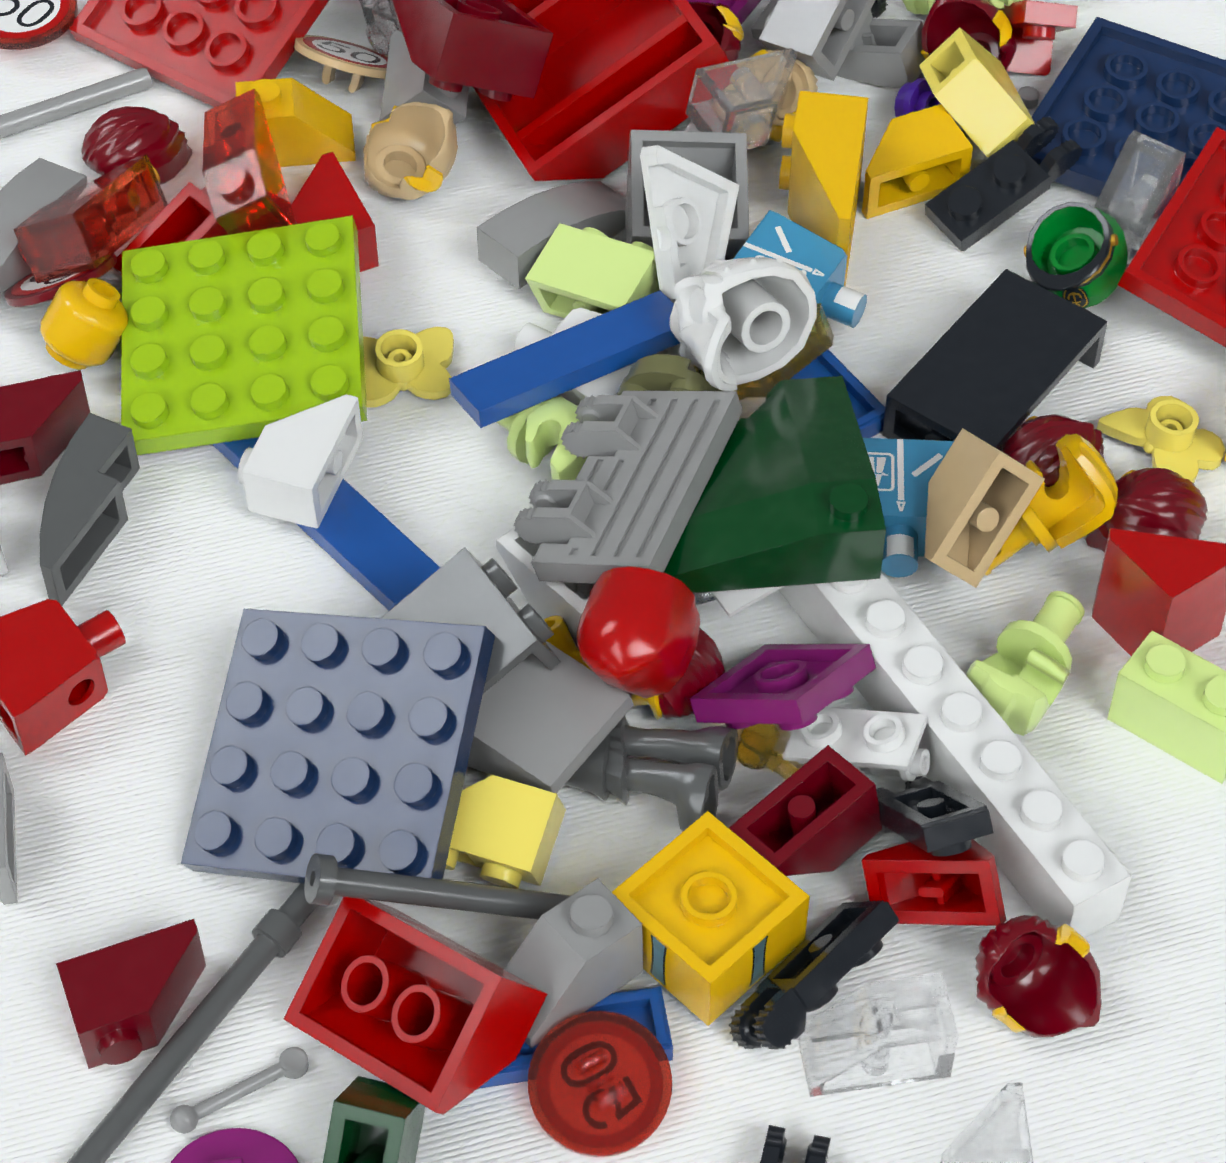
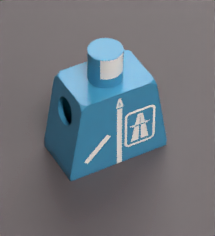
M769 210L733 259L748 257L781 258L783 262L807 272L806 276L815 292L817 318L806 342L812 339L826 318L855 328L864 313L867 295L844 286L847 255L844 250L779 213Z
M863 438L876 477L886 526L881 570L891 577H907L917 571L918 557H924L928 482L954 441Z

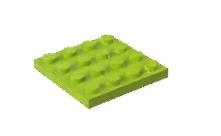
M353 215L122 251V304L128 315V324L122 333L121 425L132 429L137 455L257 438L262 433L265 425L346 394L358 397L361 422L367 421L358 230Z

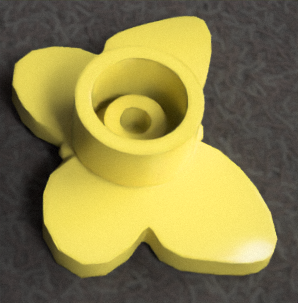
M432 327L422 330L417 334L408 330L396 329L384 333L379 339L363 336L367 407H378L387 404L400 391L409 390L417 397L432 400L446 398L451 393L449 382L451 376L446 369L452 362L454 352L453 333L450 329L446 327Z
M1172 396L1156 397L1147 404L1146 409L1137 407L1127 408L1106 415L1098 420L1096 428L1101 430L1103 434L1120 441L1144 447L1146 453L1152 454V468L1169 469L1180 474L1183 478L1189 479L1192 483H1195L1199 469L1215 470L1220 467L1225 452L1221 438L1211 431L1197 429L1199 424L1197 412L1187 403Z

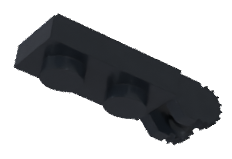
M1043 117L1036 124H1032L1025 129L1017 142L1012 140L925 204V215L961 252L966 251L1049 190L1050 183L1075 165L1083 150L1074 140H1066L1060 146L1048 152L1040 165H1038L1032 157L1040 152L1043 147L1051 143L1059 129V125L1051 117Z
M918 776L913 781H906V788L901 792L893 793L888 789H884V787L876 789L880 821L883 828L881 832L888 833L893 831L927 853L930 852L933 856H950L962 853L972 847L971 840L994 833L987 805L939 780L933 782L926 777Z
M883 900L842 903L756 987L757 990L740 1005L741 1010H735V1015L731 1016L732 1022L729 1024L731 1027L729 1034L733 1036L732 1041H736L738 1046L744 1047V1049L761 1048L762 1045V1047H768V1049L778 1050L785 1049L786 1045H791V1040H796L805 1031L806 1012L817 1010L827 1004L838 992L836 984L853 967L868 962L882 949L883 943L881 939L900 921L889 903Z

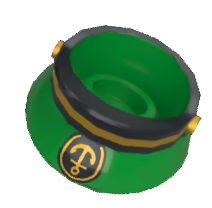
M1067 202L1052 207L1039 217L1029 233L1027 245L1024 246L1026 269L1033 282L1082 308L1097 305L1113 293L1125 272L1128 260V247L1124 231L1114 217L1087 203Z

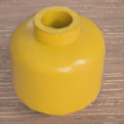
M90 278L87 282L68 281L58 289L40 325L41 335L46 342L45 348L56 361L69 368L82 370L87 367L103 365L111 358L122 339L123 331L128 325V315L122 302L119 300L120 293L106 281L97 278Z

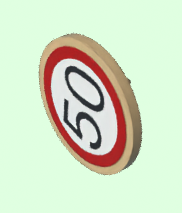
M305 35V37L296 38L294 48L297 52L324 65L322 72V82L324 84H329L335 80L336 69L353 73L351 83L348 86V91L351 93L362 87L365 76L385 79L388 56L358 44L324 36Z

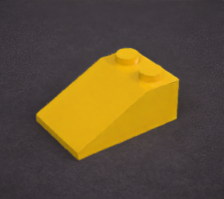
M800 91L796 114L785 113L781 148H790L792 153L791 156H782L779 189L789 190L788 215L791 221L844 250L847 255L844 286H846L861 183L869 98Z

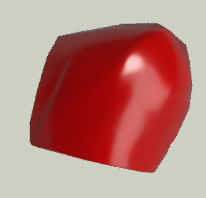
M628 566L612 568L603 572L590 592L578 624L577 641L583 661L606 684L643 698H650L670 692L686 673L697 647L700 614L695 603V595L681 580L667 573L649 568Z

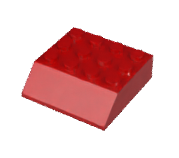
M508 0L554 33L535 97L529 98L512 95L511 101L505 102L481 94L478 91L479 88L473 87V89L534 181L602 179L628 161L631 130L671 131L737 84L741 79L715 37L687 0Z

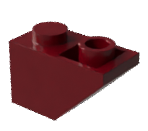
M81 370L0 387V485L42 476L67 448L70 440L90 413Z

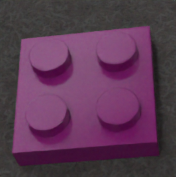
M764 644L692 696L690 701L697 723H725L726 727L743 729L755 724H778L781 730H797L814 723L818 718L817 713L833 701L850 695L854 691L853 686L872 672L876 665L870 644Z

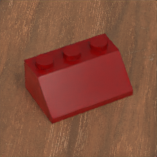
M343 897L283 1020L435 1113L444 1115L516 1060L548 994L393 907L374 900Z

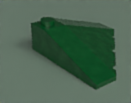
M843 376L781 380L766 394V401L748 418H741L737 422L663 573L681 580L692 593L880 579L886 526L876 477Z

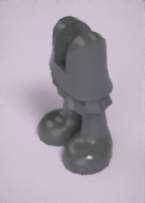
M624 716L566 782L565 786L590 792L604 801L608 799L611 793L626 806L629 801V791L660 797L676 806L679 826L683 832L707 811L716 817L719 789L724 790L728 788L735 770L739 746L737 729L723 726H710L692 731L644 729L629 726ZM628 757H651L671 761L678 764L646 761Z

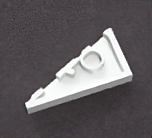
M659 145L642 147L640 160L659 290L675 303L676 298L673 289L677 282L689 275H699L705 268L710 266V263L718 259H725L740 185ZM681 343L668 348L669 354L681 356L679 354ZM690 363L688 369L701 374L702 369Z

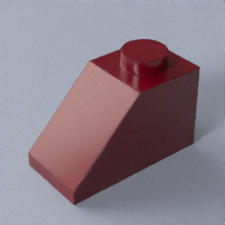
M829 745L729 827L731 831L785 876L834 871L883 829L880 821L876 784Z
M194 919L56 963L88 1069L103 1064L118 1065L136 1058L142 1051L159 1045L206 967L200 936Z

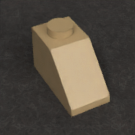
M962 428L928 482L924 557L976 588L1045 478Z

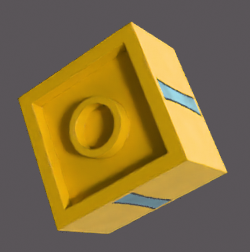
M709 811L704 813L612 891L623 905L642 923L643 969L707 1026L798 947L806 937L810 896Z

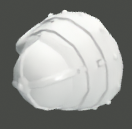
M748 257L731 260L718 259L710 263V266L705 268L699 275H689L675 284L673 289L676 301L671 312L669 324L672 333L681 343L679 354L681 357L692 360L691 363L703 370L705 379L709 384L722 391L737 390V385L759 380L784 367L804 348L817 318L815 292L806 276L807 272L783 262L781 258Z

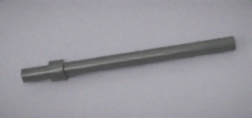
M304 883L299 884L278 910L269 909L253 928V941L67 1163H105L275 957H285L302 936L300 926L318 906L307 903Z

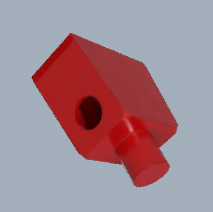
M46 599L0 617V721L25 756L80 717L107 694L108 687L100 657L126 644L123 631L110 611L106 610L77 626L57 600Z

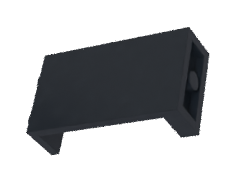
M1005 269L887 394L882 436L888 439L955 441L963 428L1001 451L1002 445L1077 361L1093 369L1100 362L1108 321L1048 291L1039 284Z

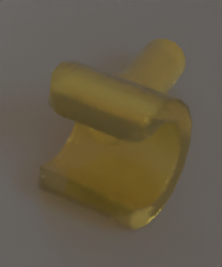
M755 724L743 729L740 735L737 758L744 767L759 770L766 766L785 780L798 770L789 761L783 760L781 753L774 750L780 738V732L774 724Z

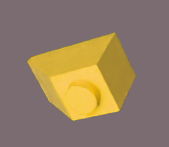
M293 78L235 82L237 121L242 156L258 169L317 164L320 157L329 152H333L339 162L356 161L352 114Z
M942 104L891 119L866 169L862 213L866 219L933 199L970 172L973 146Z

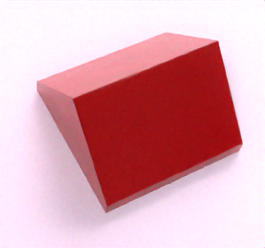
M1110 528L1093 603L1092 618L1130 656L1134 654L1151 631L1162 635L1191 652L1220 635L1226 615V543Z

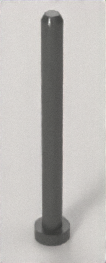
M318 853L313 854L309 860L304 885L305 898L309 904L328 906L334 896L537 920L542 914L571 896L343 868L337 866L335 856Z

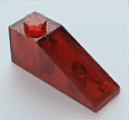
M254 88L204 113L202 174L214 219L229 235L296 224L260 94Z
M145 154L124 163L42 207L13 230L18 239L19 252L23 260L29 265L38 284L97 268L149 224L168 203L148 155Z

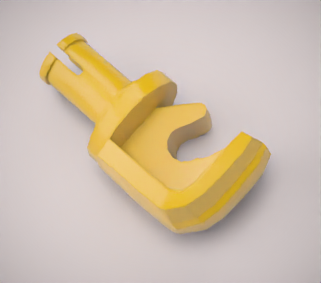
M1066 434L1056 443L1055 446L1060 460L1058 481L1050 487H1045V483H1042L986 571V576L1031 542L1035 546L1041 543L1049 553L1057 546H1060L1062 549L1083 538L1111 519L1117 504L1118 487L1106 461L1089 441L1078 434ZM1029 460L1025 467L1043 477L1036 464Z

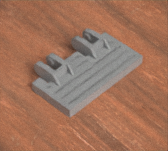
M623 391L621 395H598L597 397L591 395V397L586 396L582 399L575 412L577 414L576 419L579 421L576 423L571 422L570 425H567L561 437V440H563L562 445L566 447L565 450H568L571 455L574 454L577 458L580 456L583 459L587 456L575 480L552 479L549 482L545 479L543 482L539 480L538 484L535 483L528 497L531 499L529 503L534 507L524 508L523 511H520L513 525L516 527L514 531L523 538V541L526 540L530 544L535 543L536 545L541 543L531 561L538 580L547 582L596 583L603 572L612 568L628 566L664 572L743 412L737 392Z

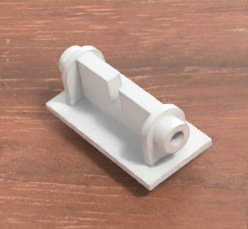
M825 707L817 713L818 718L814 723L801 729L792 730L782 755L783 760L797 761L799 765H804L829 745L859 771L861 767H869L873 775L901 777L904 781H913L917 775H927L930 768L929 750L919 748V743L928 722L927 714Z

